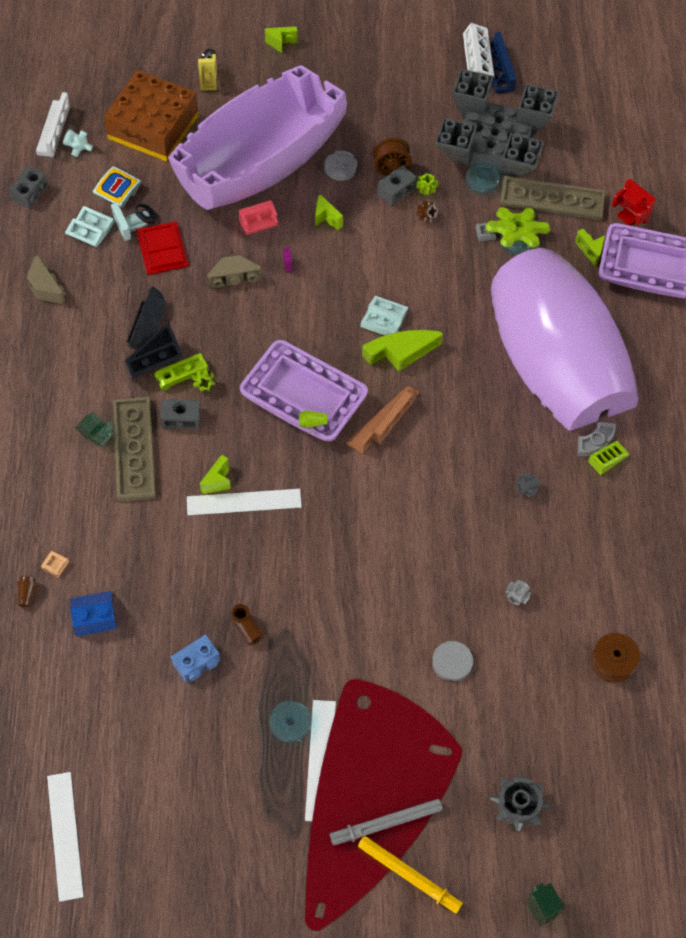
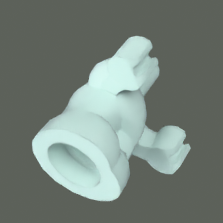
M69 129L63 140L64 145L73 148L71 155L78 157L79 153L84 149L91 152L94 147L87 142V133L82 130L80 134H76Z

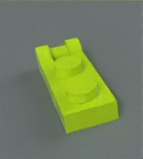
M199 353L156 371L154 376L160 382L161 390L166 391L171 386L188 380L193 375L196 376L197 369L204 371L207 368V371H209V368L202 354Z

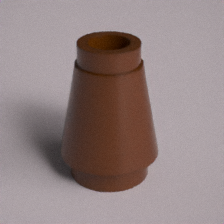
M21 576L19 581H17L18 606L30 607L37 587L35 578Z

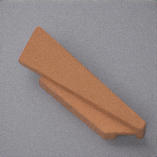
M407 386L350 437L346 444L362 454L373 441L381 444L420 392Z

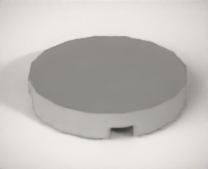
M335 151L334 154H329L324 160V170L334 180H348L355 176L357 172L358 161L349 152Z
M447 641L440 644L435 649L432 657V666L435 673L444 680L460 681L470 674L473 666V656L470 649L457 641Z

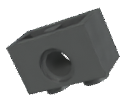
M402 165L378 182L377 195L390 206H393L416 188L417 177Z
M172 398L162 400L160 416L162 429H200V400H176Z

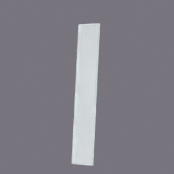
M300 489L187 496V515L301 508Z
M313 700L305 821H312L317 787L328 737L335 716L336 701Z
M71 772L47 776L60 902L82 898L83 888Z

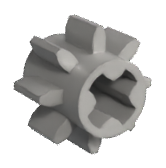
M517 580L516 583L511 581L505 592L508 594V601L514 605H520L521 602L526 604L531 595V592H529L530 587L520 580Z

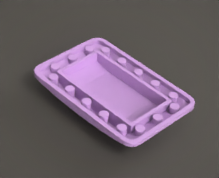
M613 223L607 230L599 276L605 281L625 287L686 299V237Z
M277 340L269 347L240 385V392L257 405L297 428L324 441H332L338 436L366 398L368 388L360 381L284 340ZM309 410L327 413V425L304 429V427L299 426V412Z

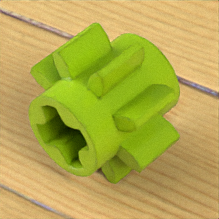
M426 173L423 176H419L416 188H420V193L429 195L432 192H436L438 181L434 180V175Z
M207 368L204 371L197 369L196 376H192V379L196 381L193 383L194 388L199 387L200 392L206 389L210 391V386L215 385V381L212 380L214 377L213 372L208 374Z

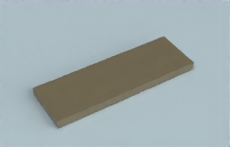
M504 176L499 206L523 210L531 208L536 212L602 221L606 191Z
M150 396L113 400L117 501L156 498Z

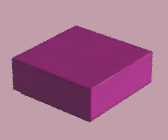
M290 247L283 249L286 273L292 272Z

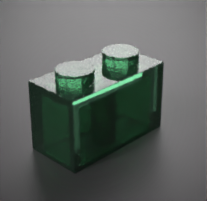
M541 883L532 888L526 904L539 927L559 917L565 906L551 883L547 885Z

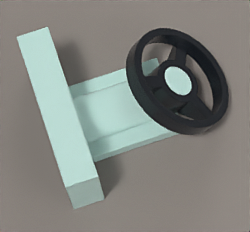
M118 203L111 205L113 217L124 241L131 239L130 232L146 227L148 224H153L158 218L156 212L146 204H137L134 209L135 213L126 217L123 216ZM143 207L145 210L138 212L137 208ZM148 210L153 214L154 220L150 217L151 215Z

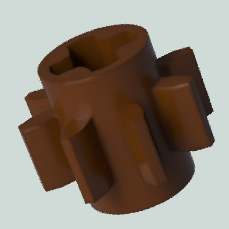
M423 200V204L417 205L416 214L420 217V221L432 222V218H437L438 209L435 206V202Z

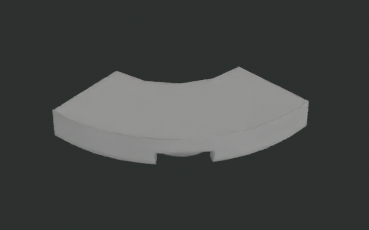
M597 422L596 429L591 434L578 437L577 456H590L608 446L615 434L616 424Z

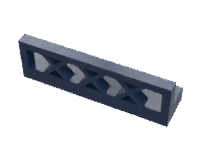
M495 32L493 41H489L490 47H494L491 57L498 60L497 64H492L493 70H498L502 74L501 76L494 74L492 84L496 94L515 91L517 79L501 32ZM502 82L506 84V87H498V83Z

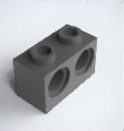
M27 166L9 189L11 200L30 208L37 201L42 191H45L48 183L45 173Z

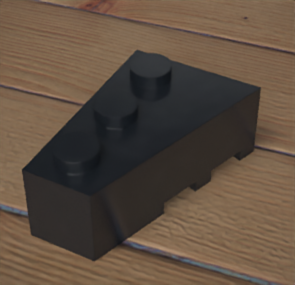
M169 322L123 361L130 379L183 357Z

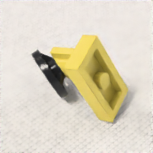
M208 48L203 52L201 59H198L200 91L217 90L216 52Z

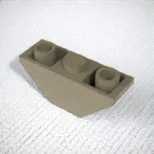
M240 255L221 258L207 275L209 288L262 280L261 267Z
M35 256L27 275L30 289L38 300L58 304L66 303L64 288L62 285L58 286L57 279L53 273H49L46 262L44 260L41 261L38 256Z

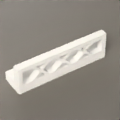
M470 23L463 33L467 69L494 76L488 29ZM482 66H484L487 69V71H483Z
M62 92L60 101L53 100L36 149V153L39 156L54 157L70 109L68 94Z

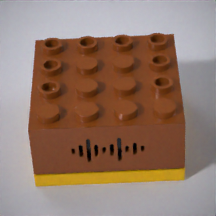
M137 70L104 115L108 139L168 161V157L180 144L199 116L197 93Z

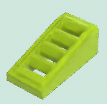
M616 441L592 454L588 462L602 475L630 454ZM615 448H617L622 454L619 455ZM610 451L616 456L615 458L609 453Z

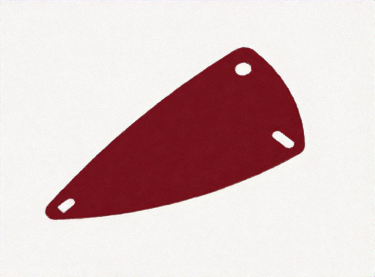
M351 679L344 685L328 737L317 787L310 833L305 900V923L313 931L323 929L340 917L391 870L358 847L360 840L364 836L355 839V842L350 840L333 846L330 833L346 829L347 825L361 824L436 799L441 801L462 757V748L439 721L422 707L390 689L360 679ZM362 695L369 697L371 700L370 706L367 709L359 708L356 704L358 697ZM431 745L447 747L452 750V754L446 756L432 753L429 751V747ZM432 814L365 836L398 859H401L421 833ZM320 902L325 904L323 919L314 917L317 904Z

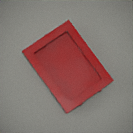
M177 221L136 229L147 275L189 267Z

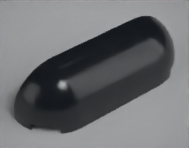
M153 286L148 290L149 293L146 301L142 300L126 342L129 343L127 346L135 350L158 332L166 310L164 296Z

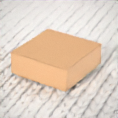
M51 551L42 563L41 569L59 577L69 563V560Z

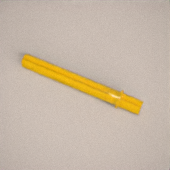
M364 836L358 844L360 849L437 901L436 904L440 903L457 914L463 902L448 893V889H442L368 837Z

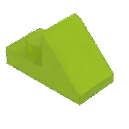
M297 26L265 28V43L282 53V44L298 43Z
M319 195L315 225L317 226L327 220L329 225L339 230L343 227V215L322 195Z
M581 229L577 232L575 243L592 264L597 266L605 236L593 241L592 236L584 229Z
M221 455L200 482V489L203 494L229 490L231 488L230 480L225 477L230 468L227 457Z

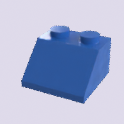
M111 591L71 598L70 609L76 636L117 629Z

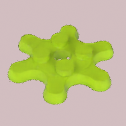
M501 207L496 213V216L501 220L489 221L485 227L488 232H498L503 235L500 244L504 247H511L514 242L523 241L529 247L536 248L540 245L536 234H547L550 232V225L548 223L533 220L535 213L531 208H526L522 213H512L507 208Z

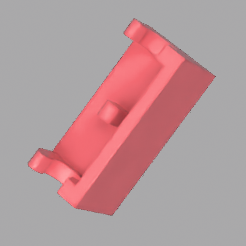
M271 200L239 210V221L246 235L278 225L277 212Z

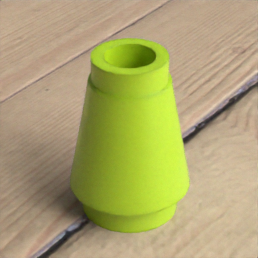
M309 410L299 412V426L304 427V429L327 425V413Z

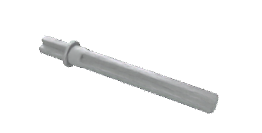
M436 799L361 824L347 825L346 829L330 833L332 845L350 840L355 842V839L440 812L442 811V804L440 800Z

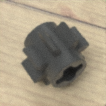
M528 472L519 475L520 478L516 482L518 492L521 495L527 494L528 497L535 495L536 491H538L537 488L540 487L537 476L529 475Z

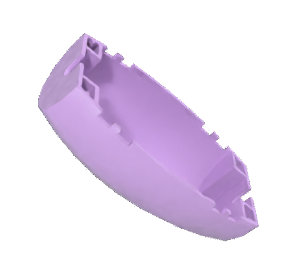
M302 65L282 72V77L274 81L271 77L267 79V84L261 87L255 85L227 102L198 125L199 130L194 134L190 132L187 135L188 140L184 144L180 143L168 157L171 166L181 185L192 199L207 210L255 195L293 173L323 146L346 114L347 101L345 92L328 81H324L326 90L324 91L320 77Z
M544 248L527 250L504 264L493 278L491 285L495 320L498 323L501 339L513 365L533 395L536 394L539 397L541 404L544 407H548L553 412V417L569 431L597 422L601 412L608 409L607 416L611 417L636 408L639 398L629 354L609 310L583 275L553 250Z

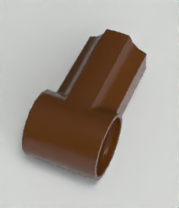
M244 604L235 605L231 611L233 624L239 629L249 646L258 643L264 635L251 616L249 608ZM238 613H244L246 615L242 619L236 617Z

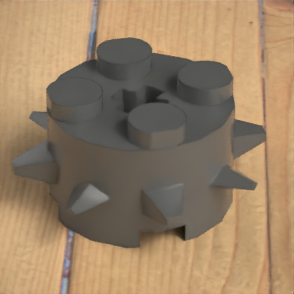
M520 773L518 778H513L511 781L504 778L499 779L502 787L500 794L490 796V800L497 803L499 815L496 819L515 826L516 831H520L522 826H527L531 823L540 826L541 823L538 817L540 810L550 807V804L543 801L541 792L543 784H533L532 780L525 778L524 773ZM517 799L521 800V803L523 805L518 804V802H516Z

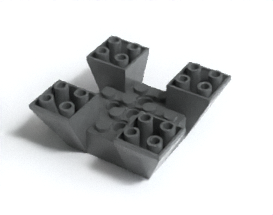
M461 69L452 96L464 121L443 118L435 146L453 162L520 177L535 170L544 141L533 139L532 137L552 118L559 91L526 84L519 108L514 109L488 103L494 76Z

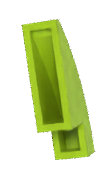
M408 330L388 334L363 345L362 357L370 365L386 357L398 371H401L440 346L443 334L440 331Z

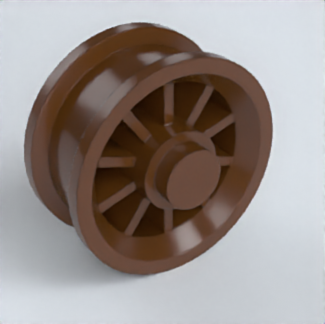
M388 138L377 143L373 148L376 171L381 175L388 176L393 170L398 169L402 165L409 169L412 165L409 144L400 138Z
M609 633L601 637L591 656L592 667L596 674L602 679L613 683L623 682L630 678L640 660V652L636 643L630 637L621 633Z

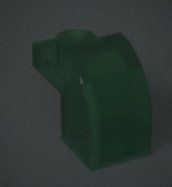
M92 412L87 414L75 428L88 441L98 447H102L114 434L111 429L115 425L110 420L103 423Z

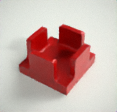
M629 179L625 182L624 188L614 195L612 206L615 208L617 205H621L624 208L618 213L617 218L626 225L631 226L635 223L639 226L641 223L646 224L649 222L656 198Z

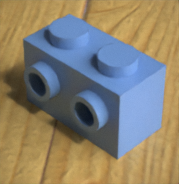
M205 634L171 656V660L178 673L187 683L190 680L194 681L199 678L205 670H211L216 667L220 661V656Z

